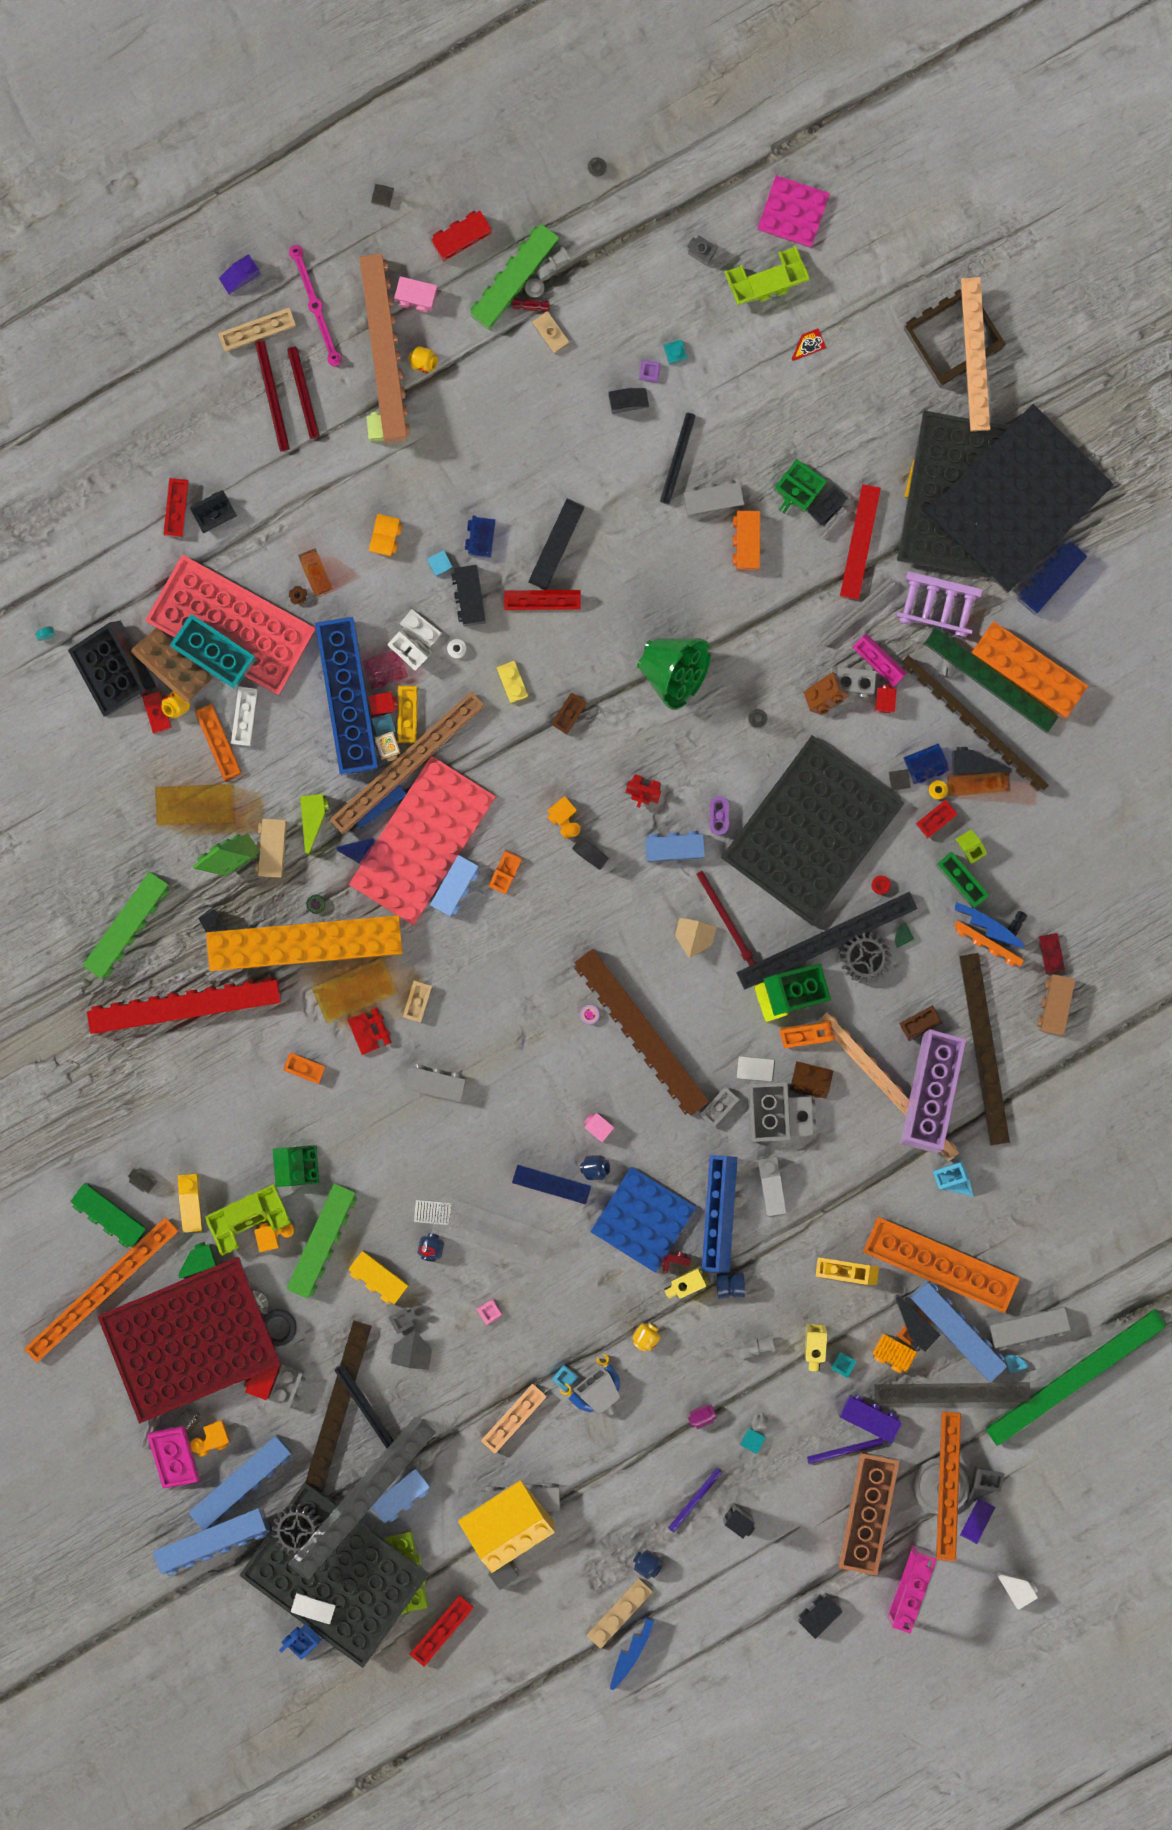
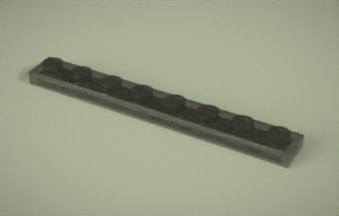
M1030 1382L874 1384L875 1404L1030 1402Z

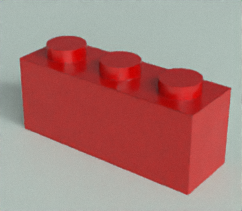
M472 211L461 222L457 220L450 224V228L444 232L440 230L433 234L431 242L443 262L492 234V229L481 211Z

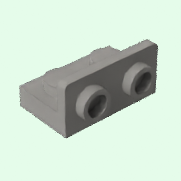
M282 1364L269 1401L284 1406L286 1409H290L291 1406L295 1407L299 1398L296 1395L298 1388L302 1389L306 1379L303 1377L304 1372Z

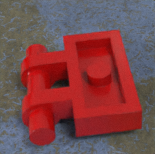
M378 1007L371 1010L373 1017L368 1019L366 1012L347 1019L361 1055L380 1048L377 1042L380 1039L383 1040L384 1045L392 1043L389 1037L391 1035L390 1031L386 1029L383 1022V1014H380ZM376 1023L380 1032L374 1035L371 1024Z

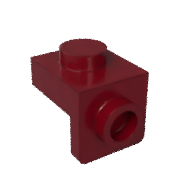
M678 1251L676 1255L668 1253L667 1257L663 1256L661 1267L664 1268L663 1272L668 1273L670 1262L689 1267L691 1258H687L688 1254Z

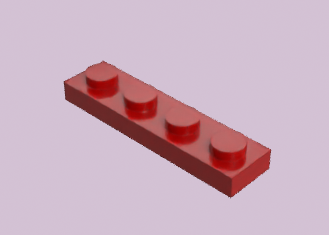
M504 590V610H581V590Z
M459 1595L409 1655L425 1667L474 1609V1606Z

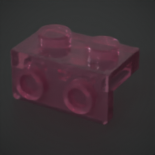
M394 651L362 661L372 689L383 687L386 684L408 677L402 658Z

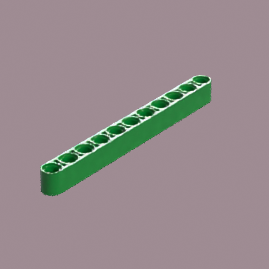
M1157 1309L1150 1311L985 1429L996 1446L1002 1444L1160 1332L1168 1324Z

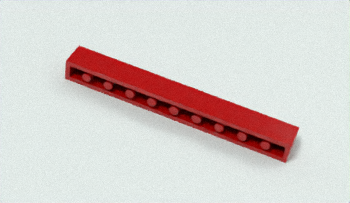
M268 977L262 978L260 983H254V980L244 981L242 986H235V983L226 984L224 989L218 990L216 986L207 987L205 992L198 993L197 989L186 991V995L179 996L178 993L167 994V998L160 999L159 996L148 997V1001L145 1002L135 999L129 1000L127 1005L117 1002L111 1003L109 1008H103V1005L93 1006L91 1011H87L90 1034H97L282 1003L278 980Z

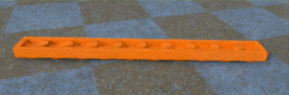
M165 1217L30 1342L24 1350L38 1363L179 1230Z

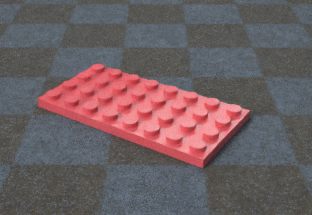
M183 554L145 622L175 638L190 614L194 615L254 655L257 659L245 677L277 695H280L316 631V628Z
M431 756L349 885L414 926L496 796Z

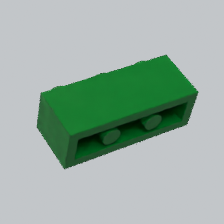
M950 852L935 865L971 908H975L989 896L953 852Z

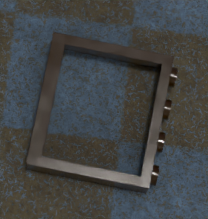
M961 289L957 290L952 298L945 297L939 301V306L934 309L929 307L922 312L923 315L919 318L912 317L906 322L907 325L904 327L905 333L939 388L966 372V360L940 376L913 330L961 302ZM982 306L983 326L994 342L985 348V357L987 359L1004 349L1006 343Z

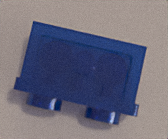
M472 515V520H468L467 531H470V539L466 538L465 550H468L469 556L491 558L496 519L480 518Z

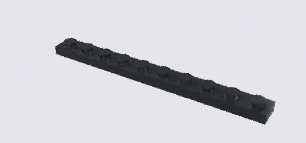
M909 891L736 972L743 989H748L764 981L763 979L780 974L848 942L850 938H856L855 935L861 936L863 933L874 930L918 908Z

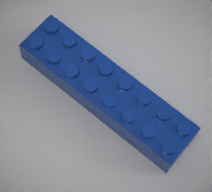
M347 617L315 623L339 773L343 776L379 770L354 617Z

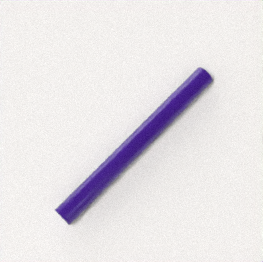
M882 1438L807 1456L808 1464L882 1446L883 1441Z
M718 1468L715 1469L668 1527L673 1533L721 1476L722 1472Z

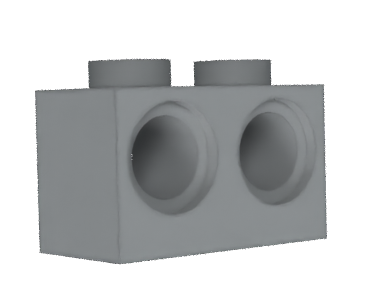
M837 668L836 674L839 681L842 678H848L851 681L849 687L841 685L842 689L847 691L849 695L850 693L858 694L859 698H869V695H874L876 671ZM861 680H868L870 687L862 689L860 687Z

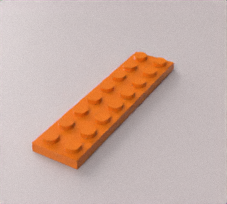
M878 1216L863 1249V1252L1003 1313L1006 1312L1020 1279L1017 1276Z

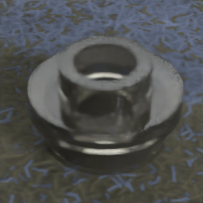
M595 157L589 161L588 171L592 176L599 177L606 172L607 165L602 158ZM598 164L601 168L600 170H595L593 167Z

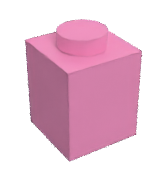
M591 1113L584 1121L587 1124L584 1128L601 1142L614 1129L598 1113L595 1115Z

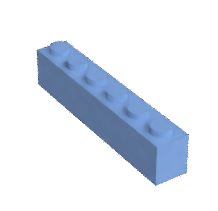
M925 1281L909 1298L986 1380L991 1383L1007 1367L1004 1364L1005 1358L999 1352L995 1354L990 1349L992 1347L991 1343L986 1338L982 1340L977 1335L979 1331L972 1324L969 1326L964 1321L966 1317L959 1310L957 1312L951 1307L953 1303L946 1296L942 1298L938 1294L940 1289L933 1282L929 1284Z
M276 1435L188 1514L203 1531L207 1527L208 1529L214 1527L218 1523L216 1520L218 1517L228 1515L233 1510L231 1506L235 1502L240 1504L248 1497L246 1493L250 1489L255 1491L262 1484L260 1482L261 1479L265 1476L267 1478L271 1477L276 1472L275 1467L278 1464L283 1466L291 1459L289 1455L292 1451Z
M257 1508L155 1550L153 1554L160 1574L171 1576L178 1573V1569L182 1567L188 1569L195 1566V1562L199 1560L204 1562L214 1558L213 1555L216 1553L225 1554L230 1552L233 1546L242 1547L247 1545L250 1539L255 1538V1540L264 1538L271 1529L264 1510Z

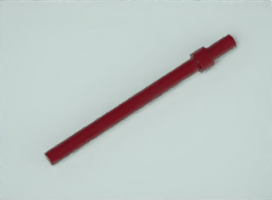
M703 870L698 872L696 875L740 949L741 957L744 961H747L749 966L755 964L754 954L751 949L747 948Z

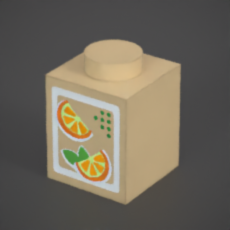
M393 731L375 737L383 761L392 762L398 758V755H401Z

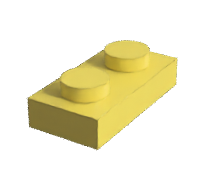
M515 661L497 667L510 704L527 698L528 694Z

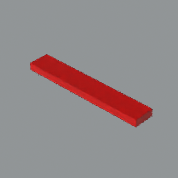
M865 484L861 486L840 597L859 600L881 490L880 487Z

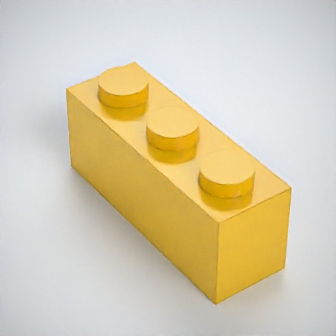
M364 1250L348 1269L351 1271L350 1276L357 1281L361 1279L367 1283L365 1287L373 1293L375 1291L382 1295L380 1298L387 1304L391 1302L395 1304L409 1286V1284Z

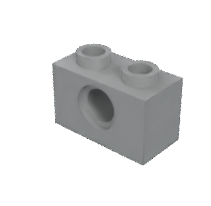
M811 1097L788 1098L790 1136L813 1135V1131H817L816 1119L813 1120L812 1112H816L815 1100H811ZM800 1111H805L808 1115L807 1120L804 1122H800L797 1119V1114Z

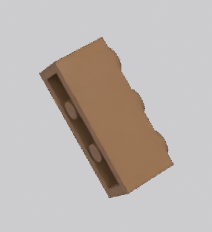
M1054 974L1046 979L1045 989L1048 990L1046 997L1043 996L1041 1008L1044 1009L1042 1016L1039 1015L1037 1026L1040 1027L1039 1031L1064 1036L1075 979Z

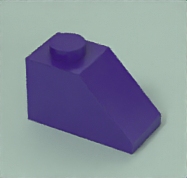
M248 254L232 264L219 277V280L230 295L261 275Z

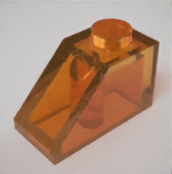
M316 548L299 554L298 557L314 595L317 596L332 590Z

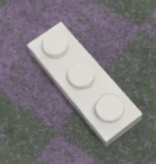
M238 687L231 744L251 747L258 689Z

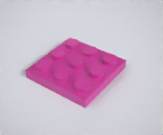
M776 175L757 230L812 248L830 193Z

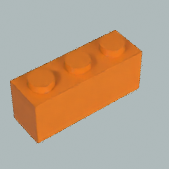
M737 511V516H733V527H736V535H733V546H736V554H733L732 565H736V570L759 571L760 511Z

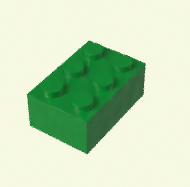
M821 963L763 979L774 1016L831 1001Z

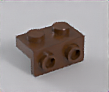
M796 1061L789 1089L799 1094L804 1093L815 1098L826 1099L834 1070Z

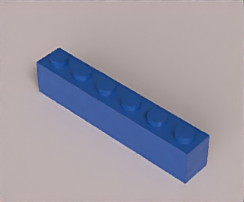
M710 1155L702 1271L730 1272L738 1157Z

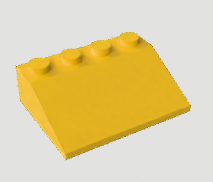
M522 1480L514 1483L458 1520L479 1558L491 1573L555 1533V1521Z

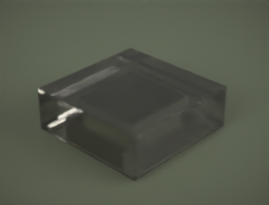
M908 769L888 772L891 791L911 788Z

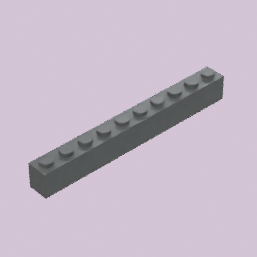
M414 1417L290 1560L288 1565L301 1577L309 1580L436 1431L423 1419Z

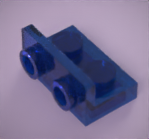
M939 743L903 757L913 784L924 783L932 777L941 776L949 771L948 762Z

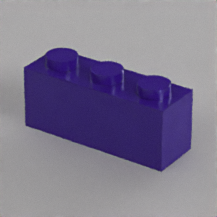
M856 1394L853 1397L849 1395L839 1417L892 1444L902 1424L898 1420L899 1416L890 1411L888 1414L882 1412V1407L874 1403L871 1406L864 1403L865 1399Z

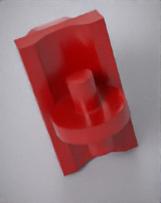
M635 774L632 780L628 781L625 793L632 795L631 800L638 802L636 806L638 808L641 807L642 803L649 805L650 801L658 804L662 792L660 791L661 783L651 780L649 787L642 785L644 778Z

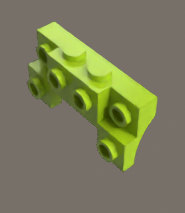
M796 246L778 252L782 265L748 276V278L742 265L724 271L737 307L752 301L756 302L759 300L760 302H765L771 299L770 296L775 294L778 296L785 295L791 287L809 281L807 270Z
M274 1184L205 1216L207 1225L222 1256L240 1248L236 1238L237 1234L266 1220H269L273 1231L291 1224L279 1190Z
M412 1531L383 1538L419 1566L422 1565V1559L420 1554H417ZM426 1580L402 1614L429 1607L424 1585Z

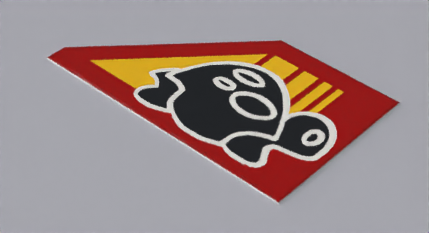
M818 328L801 335L792 356V361L826 348Z

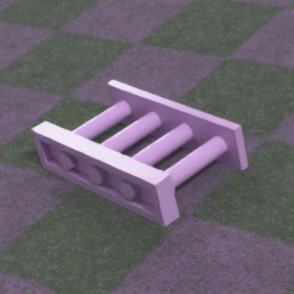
M907 572L905 581L909 582L908 585L910 587L904 612L896 614V618L900 619L899 622L904 624L914 622L955 632V636L962 638L972 634L973 630L966 628L973 601L981 597L982 589ZM920 585L927 586L928 590L922 618L911 615L917 587ZM938 589L946 591L945 594H947L941 622L929 620ZM957 594L964 595V599H966L959 627L948 624L954 597Z

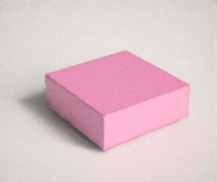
M494 1299L477 1308L486 1325L503 1315Z

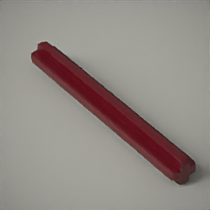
M296 346L290 347L287 351L310 439H316L320 437L298 348Z

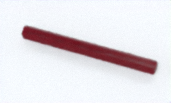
M265 341L255 342V347L280 452L290 450L266 343Z

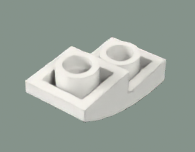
M296 1593L291 1612L330 1624L335 1604Z

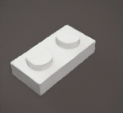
M412 609L400 623L402 627L407 628L428 648H431L442 634Z

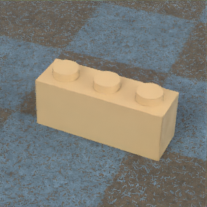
M262 819V823L258 825V834H261V842H257L260 858L259 861H256L255 872L258 873L259 877L283 879L286 820Z

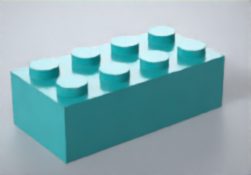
M190 614L169 645L234 690L238 688L257 659L254 655L192 614Z

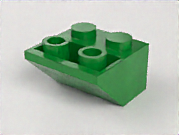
M317 1145L273 1149L276 1187L320 1183Z

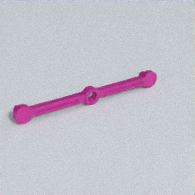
M293 245L289 249V255L296 261L310 300L308 308L315 314L329 353L327 357L328 363L336 367L342 361L341 355L335 351L321 312L323 308L322 302L315 296L302 260L303 249L298 245ZM314 303H317L319 306L318 308L314 309L312 305Z

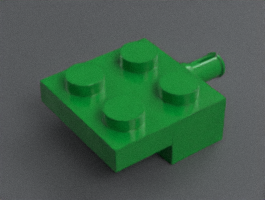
M796 459L774 488V491L785 500L778 510L785 514L792 505L805 513L827 483V480Z

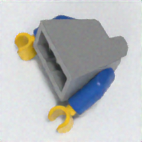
M603 1354L605 1363L600 1362L598 1357L596 1362L598 1365L604 1366V1368L600 1367L573 1389L574 1393L568 1384L565 1385L568 1386L569 1391L563 1393L560 1390V1393L567 1395L568 1399L580 1410L589 1413L595 1411L598 1414L605 1411L607 1415H612L617 1410L614 1403L620 1398L618 1394L620 1378L613 1366L608 1364L609 1357Z

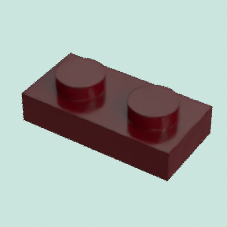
M1058 933L1039 936L1038 940L1045 974L1065 971Z

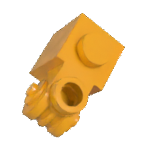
M564 796L547 810L549 813L547 818L553 825L557 823L561 827L559 832L567 840L580 834V826L575 822H569L570 817L577 810Z
M269 1222L259 1224V1228L254 1230L259 1252L279 1248L278 1235L281 1233L286 1238L292 1236L295 1232L294 1225L291 1223L273 1231Z
M222 1419L203 1427L206 1434L205 1440L201 1437H196L190 1442L192 1451L197 1453L198 1457L209 1454L208 1450L216 1448L218 1451L228 1447L227 1443L231 1440Z

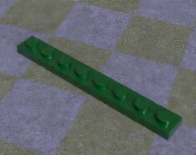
M936 627L923 643L1043 732L1048 733L1058 719L1057 715Z

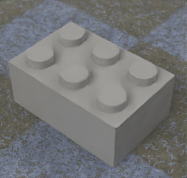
M787 1082L748 1084L751 1142L790 1140Z

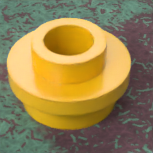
M936 780L929 786V794L934 799H943L948 793V787L943 781ZM935 787H941L942 792L936 793Z

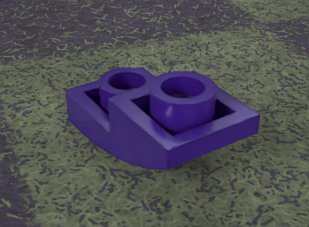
M978 1498L960 1536L977 1544L996 1507Z

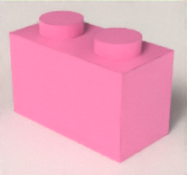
M400 276L394 299L398 306L404 308L413 306L416 307L417 311L427 313V310H433L438 288L437 285Z

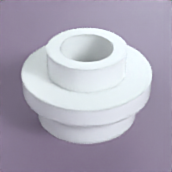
M454 639L449 642L447 651L451 657L461 658L466 653V645L462 640ZM459 645L460 651L455 652L453 647Z

